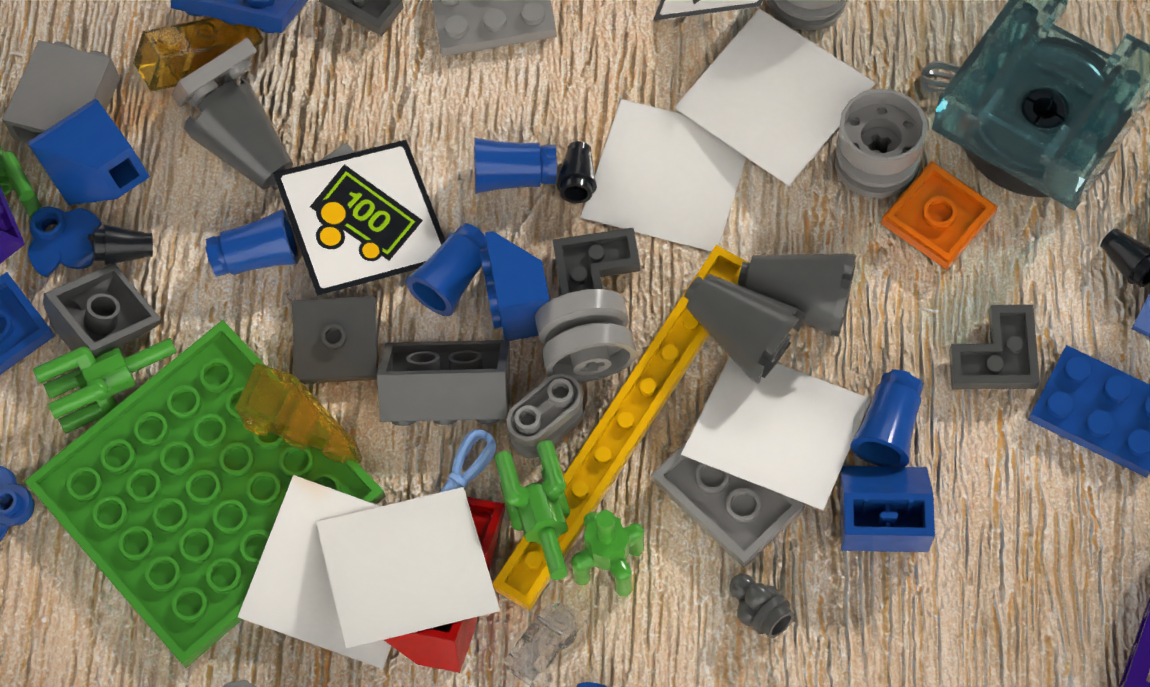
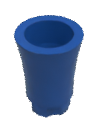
M474 137L475 194L499 189L540 187V183L556 184V145L540 146V143L503 142Z
M284 209L249 224L222 231L219 236L205 239L208 261L216 277L228 273L236 275L256 269L299 263L294 233Z
M465 223L463 226H460L455 233H451L442 245L422 266L406 278V286L410 293L422 305L442 316H451L462 294L482 267L479 249L488 248L486 236L471 224Z
M897 369L883 373L880 384L876 386L865 418L850 444L851 450L855 455L877 466L905 467L908 465L911 439L921 404L920 395L923 383L920 379L911 375L910 372Z

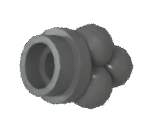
M740 573L733 577L729 585L730 592L736 599L744 600L737 609V617L740 622L746 626H752L758 634H766L772 639L783 633L792 623L795 615L790 609V602L784 596H781L776 588L756 583L748 574Z

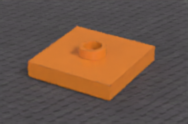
M930 161L884 214L881 224L948 270L995 215L998 206L933 161Z

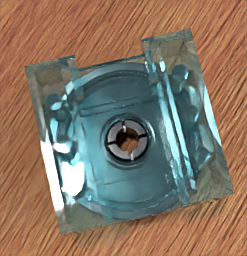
M1009 0L939 96L932 130L962 146L973 165L998 186L1021 195L1051 197L1075 211L1094 182L1111 165L1120 144L1150 102V45L1126 33L1113 54L1110 55L1055 25L1065 12L1068 0ZM1037 115H1041V116H1044V117L1047 118V119H1044V118H1041V117H1040V119L1037 121V123H1036V125H1035V122H1036V119H1037Z

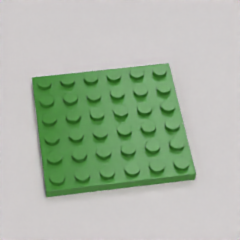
M223 320L24 481L185 668L190 666L243 620L238 618L239 612L293 475L373 504H378L386 497L384 490Z

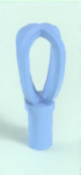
M474 429L465 436L455 455L452 472L448 475V480L440 492L461 487L465 489L468 482L476 478L485 469L496 452V442L491 434L481 429ZM480 439L486 440L487 445L480 456L461 475L462 466L474 444Z

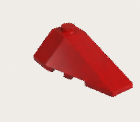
M467 497L488 571L490 572L506 509L505 503ZM478 617L385 639L384 641L417 665L460 673Z

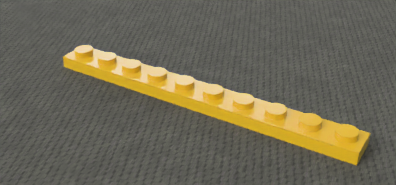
M716 245L693 281L698 276L704 279L707 275L712 274L738 285L742 263L747 261ZM685 293L564 474L566 483L564 492L570 508V515L566 518L567 532L558 538L563 558H565L584 529L585 515L589 512H595L710 335L686 309L689 300L684 297ZM524 535L492 583L495 591L528 611L532 609L551 579L542 546L535 542H527Z

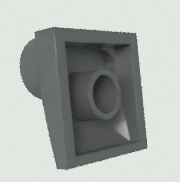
M115 263L44 293L43 305L52 328L71 351L83 346L88 347L95 358L133 341L160 325L162 320Z

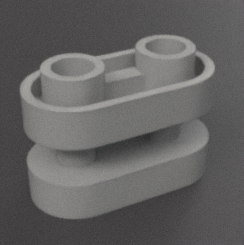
M568 374L552 375L510 409L507 415V427L511 446L518 455L525 458L539 457L537 451L538 443L550 440L556 445L581 423L584 416L582 388L574 377Z

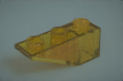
M216 18L155 28L142 32L133 64L152 92L176 87L181 79L247 37L254 47L262 44L264 38L255 27L242 24L230 25Z
M259 363L255 364L235 407L246 429L262 436H267L268 432L282 436V439L287 444L299 449H306L307 446L322 450V454L327 458L339 463H346L347 459L357 463L361 462L362 455L357 443L296 376Z

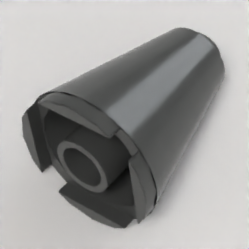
M240 78V85L231 80L202 100L197 106L202 113L195 121L189 116L184 129L190 138L260 188L268 189L272 187L276 190L278 187L273 172L292 168L293 162L252 86L245 78Z
M849 253L753 255L750 263L743 261L738 285L800 309L806 313L804 324L830 336L839 337L844 321L843 313L845 312L851 290L857 255Z
M712 274L707 275L704 279L698 276L684 295L689 300L686 309L742 371L757 384L760 383L761 377L765 378L790 346L791 342L789 340L792 335L789 332L793 328L799 332L806 318V313L798 308Z

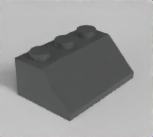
M510 340L385 343L377 371L380 422H392L394 425L407 426L416 421H434L436 424L449 425L456 423L458 420H476L478 423L492 424L500 419H507L510 404Z

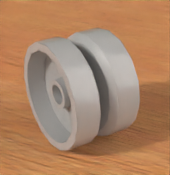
M586 289L567 293L550 300L541 306L535 314L539 341L545 345L542 348V355L548 377L555 374H568L578 382L598 380L622 371L636 359L632 331L626 328L629 320L625 300L616 291Z

